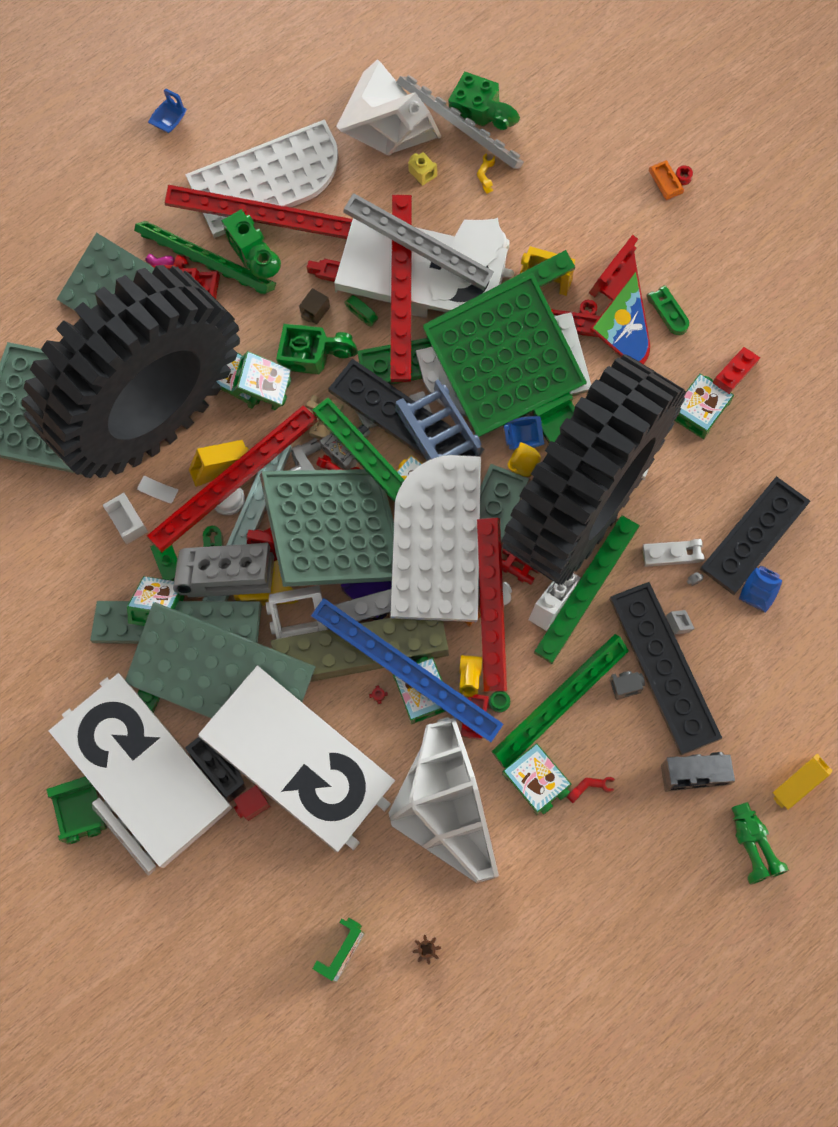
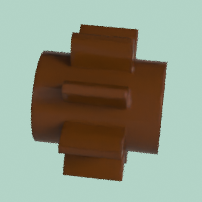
M424 935V941L421 943L415 940L418 949L413 950V953L420 954L418 962H421L424 958L427 959V963L430 965L432 957L439 959L435 953L436 950L441 949V946L434 945L435 937L429 941L426 935ZM431 944L433 953L423 956L422 945L428 946Z

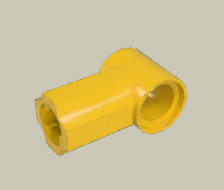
M461 655L459 693L466 697L478 694L482 657Z

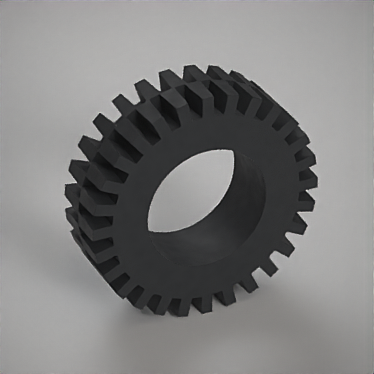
M164 265L155 266L152 273L146 268H142L136 271L133 281L124 275L116 279L114 294L105 287H102L95 292L96 306L90 309L82 302L74 309L80 317L74 325L64 320L59 324L56 329L63 337L60 342L46 340L41 350L49 359L33 361L30 371L36 377L25 381L23 389L27 392L28 396L22 398V406L26 410L23 415L30 424L29 426L77 475L81 473L85 478H92L96 474L99 478L107 477L110 470L117 475L124 472L127 463L133 468L140 465L144 452L151 457L158 454L161 441L165 440L169 444L173 443L177 439L175 433L177 428L182 425L188 429L194 424V421L190 418L194 411L204 413L209 407V404L204 399L206 396L218 395L222 387L216 381L228 378L231 372L227 364L236 360L238 353L233 348L240 344V338L236 334L240 330L239 326L234 322L235 318L188 272H183L178 267L172 266L168 270Z
M624 354L621 358L615 359L612 366H608L603 371L600 379H596L591 384L586 398H580L575 405L573 416L570 419L566 418L560 426L559 436L555 442L550 441L545 449L547 455L544 460L536 464L531 473L534 476L532 481L524 486L519 495L522 499L515 505L510 514L512 518L505 527L504 531L506 534L502 538V543H504L502 548L556 584L563 585L566 580L568 581L573 573L578 571L584 560L588 559L595 545L599 544L604 538L607 528L616 521L619 511L622 507L626 506L630 500L629 496L641 483V477L644 472L652 465L655 460L653 458L654 455L663 446L664 438L671 431L674 420L680 413V407L685 400V389L629 355Z

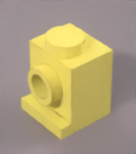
M424 152L419 155L415 153L410 157L408 162L409 172L422 186L437 177V164L433 163Z

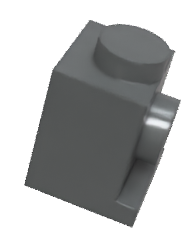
M626 671L619 674V677L615 673L609 679L616 700L640 694L643 686H645L642 673L639 674L638 672Z

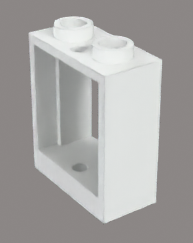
M320 585L269 594L266 610L268 615L272 614L273 622H270L272 635L276 634V638L280 639L328 630L327 627L318 621L281 628L277 603L310 597L313 598L314 608L316 609L322 601Z

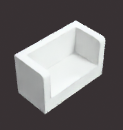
M125 493L103 504L104 509L109 514L126 544L148 532Z

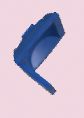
M165 88L166 100L154 111L148 123L170 133L179 124L187 109L184 108L178 94ZM171 96L177 100V103L174 102Z
M540 416L521 417L504 425L506 444L509 446V449L515 450L519 447L520 442L533 448L544 445Z
M764 566L756 567L746 580L739 600L766 613L780 590L782 580L779 579L780 575Z

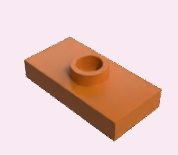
M667 160L649 167L651 176L666 200L684 193V188Z

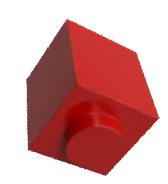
M256 785L234 799L237 804L234 807L240 819L244 817L247 821H250L271 807L260 788Z

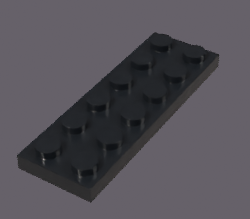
M776 476L706 560L700 570L731 594L735 595L754 569L759 566L807 507L810 500Z

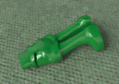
M746 802L732 807L731 809L735 816L733 818L736 828L735 836L738 843L744 845L752 863V872L747 877L749 884L752 885L770 876L772 878L788 872L787 864L779 861L772 851L766 837L769 835V832L757 817L755 810H751L749 803ZM755 843H758L766 858L768 870L762 862Z

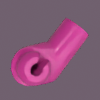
M149 254L145 261L151 266L173 265L175 259L172 256L156 258L154 255Z

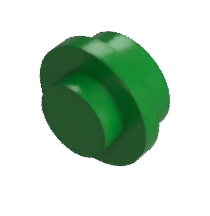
M496 691L489 697V706L497 713L505 712L510 706V697L504 691Z

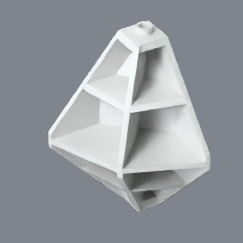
M378 59L363 72L337 124V128L341 132L386 155H391L394 152L441 137L430 111L415 92L407 94Z
M442 718L437 723L426 725L422 746L389 811L391 825L474 882L479 883L494 879L499 874L476 779L456 719Z

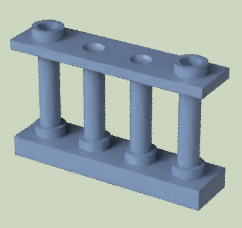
M439 379L435 381V392L412 404L406 403L403 398L396 401V412L427 461L447 455L458 456L469 449H472L475 456L479 454L481 448L479 437L476 434L473 435L449 397L448 388L445 384L442 385ZM439 398L445 406L441 411L422 421L417 420L413 415L414 411ZM449 415L456 424L432 438L430 436L427 437L424 432L426 427ZM459 432L462 433L466 440L465 443L444 454H438L435 450L436 444Z

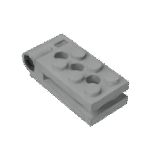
M268 543L183 548L178 553L173 590L180 595H187L188 597L271 593L275 557L273 552H270Z

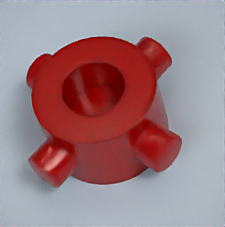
M377 685L372 694H369V698H373L377 704H382L381 701L385 699V696H388V692H384Z

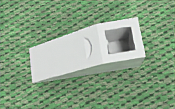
M573 573L572 577L568 581L566 580L563 585H558L552 581L536 602L528 620L547 631L581 577Z

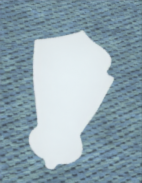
M498 218L464 220L450 247L486 267L498 257L496 251L505 242ZM441 268L440 274L430 281L429 289L433 294L432 300H449L453 298L458 286L464 283L465 280Z

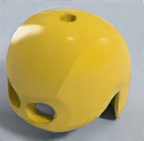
M520 442L519 447L515 449L508 461V468L516 474L530 477L536 464L541 462V456L533 447Z

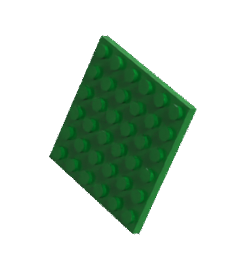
M533 273L423 327L478 437L587 384Z

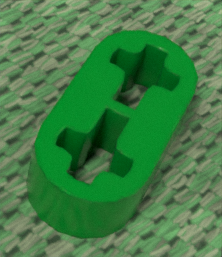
M351 295L345 301L349 311L366 325L372 326L378 320L376 313L355 295Z
M211 525L204 529L203 547L224 546L222 532L217 526ZM211 532L216 534L214 537L215 543H212L210 537H208L211 536Z

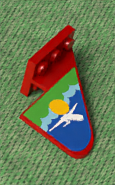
M632 234L589 291V294L594 298L600 292L612 300L590 330L619 356L622 357V355L626 354L644 364L649 357L650 340L634 253L637 249L634 245L639 239Z

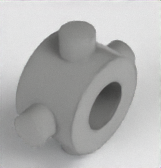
M696 572L688 577L687 583L694 586L700 583L704 576Z

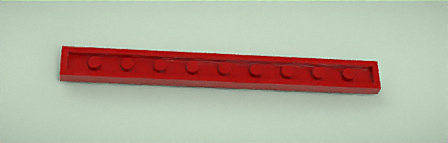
M168 185L164 202L165 206L228 217L242 209L245 215L249 214L255 223L342 239L348 238L353 220Z
M392 195V215L412 225V195ZM393 240L391 262V382H411L412 251Z
M304 405L151 531L147 538L162 553L318 422L317 417Z

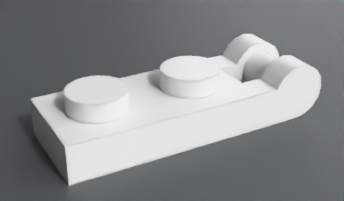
M694 539L681 542L643 544L645 567L701 563L705 561L704 554L701 553V548L703 547L702 540ZM693 549V554L687 555V550Z

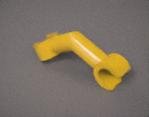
M487 153L483 155V163L477 172V177L482 183L486 194L493 191L491 187L493 183L486 177L485 173L488 168L495 165V156L492 160L487 161Z

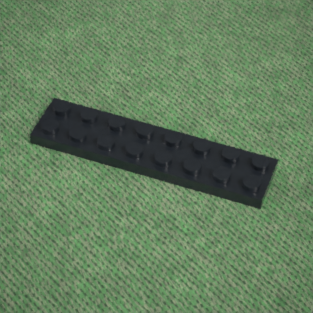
M352 358L328 388V392L424 457L395 410L396 401L402 398L406 403L410 404L415 401ZM422 407L414 411L413 415L417 420L422 421L433 415V413ZM439 420L426 427L424 432L427 437L430 436L432 438L452 426L443 420ZM459 432L436 444L435 450L438 454H444L465 443L466 440L462 433ZM481 447L479 454L476 456L481 457L485 449ZM469 449L458 456H475L472 449Z
M650 582L610 596V602L680 755L721 740L720 731Z

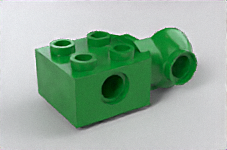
M465 71L448 99L449 108H456L461 112L460 116L464 119L469 118L480 126H485L492 121L496 128L506 130L508 127L516 125L520 120L518 112L511 105L500 102L499 83Z
M241 209L221 220L228 243L246 269H250V272L260 279H268L278 273L281 268V260L263 242L264 236L260 229L256 230L254 228V222L249 214L246 216Z
M283 324L276 360L278 364L290 368L292 372L320 374L324 370L328 354L346 359L356 356L358 349L352 335L348 333L338 332L335 334V337H327L322 327Z

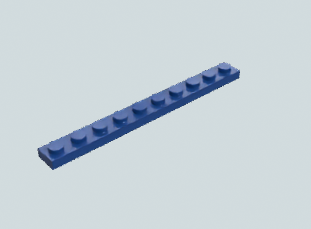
M325 598L322 599L312 613L311 617L490 743L504 725Z

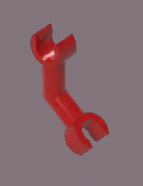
M323 455V458L318 457L316 465L323 469L349 470L339 468L331 462V458L327 455ZM353 467V468H351L350 470L360 469V468H359V467Z
M586 777L566 798L574 803L588 787L602 788L603 791L611 793L614 789L607 788L605 782H614L615 779L613 777H606L604 780Z

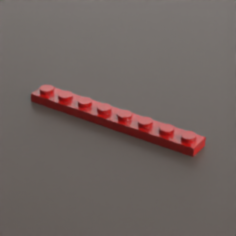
M500 518L477 519L484 691H507Z

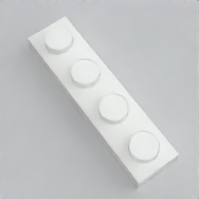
M100 798L96 799L92 803L93 810L149 876L156 868L154 859L148 852L145 853L142 850L141 844L134 835L131 836L127 832V826L120 818L117 819L113 815V809L106 801L103 802Z

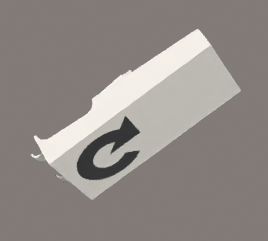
M258 665L198 734L199 738L282 808L298 819L332 848L334 852H338L344 844H347L354 851L360 842L352 834L374 806H379L385 812L391 805L383 795L395 780Z
M118 673L109 680L106 677L100 682L102 687L73 711L70 708L62 714L64 718L52 727L49 732L158 866L164 868L233 807L133 688Z

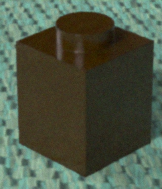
M313 288L299 305L301 317L305 321H312L315 324L320 322L330 308L329 297Z

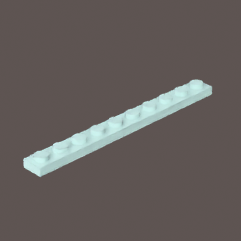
M291 445L258 471L227 545L247 544L248 530H258L267 509L260 480L261 471H283L291 453ZM230 595L205 596L203 601H227Z

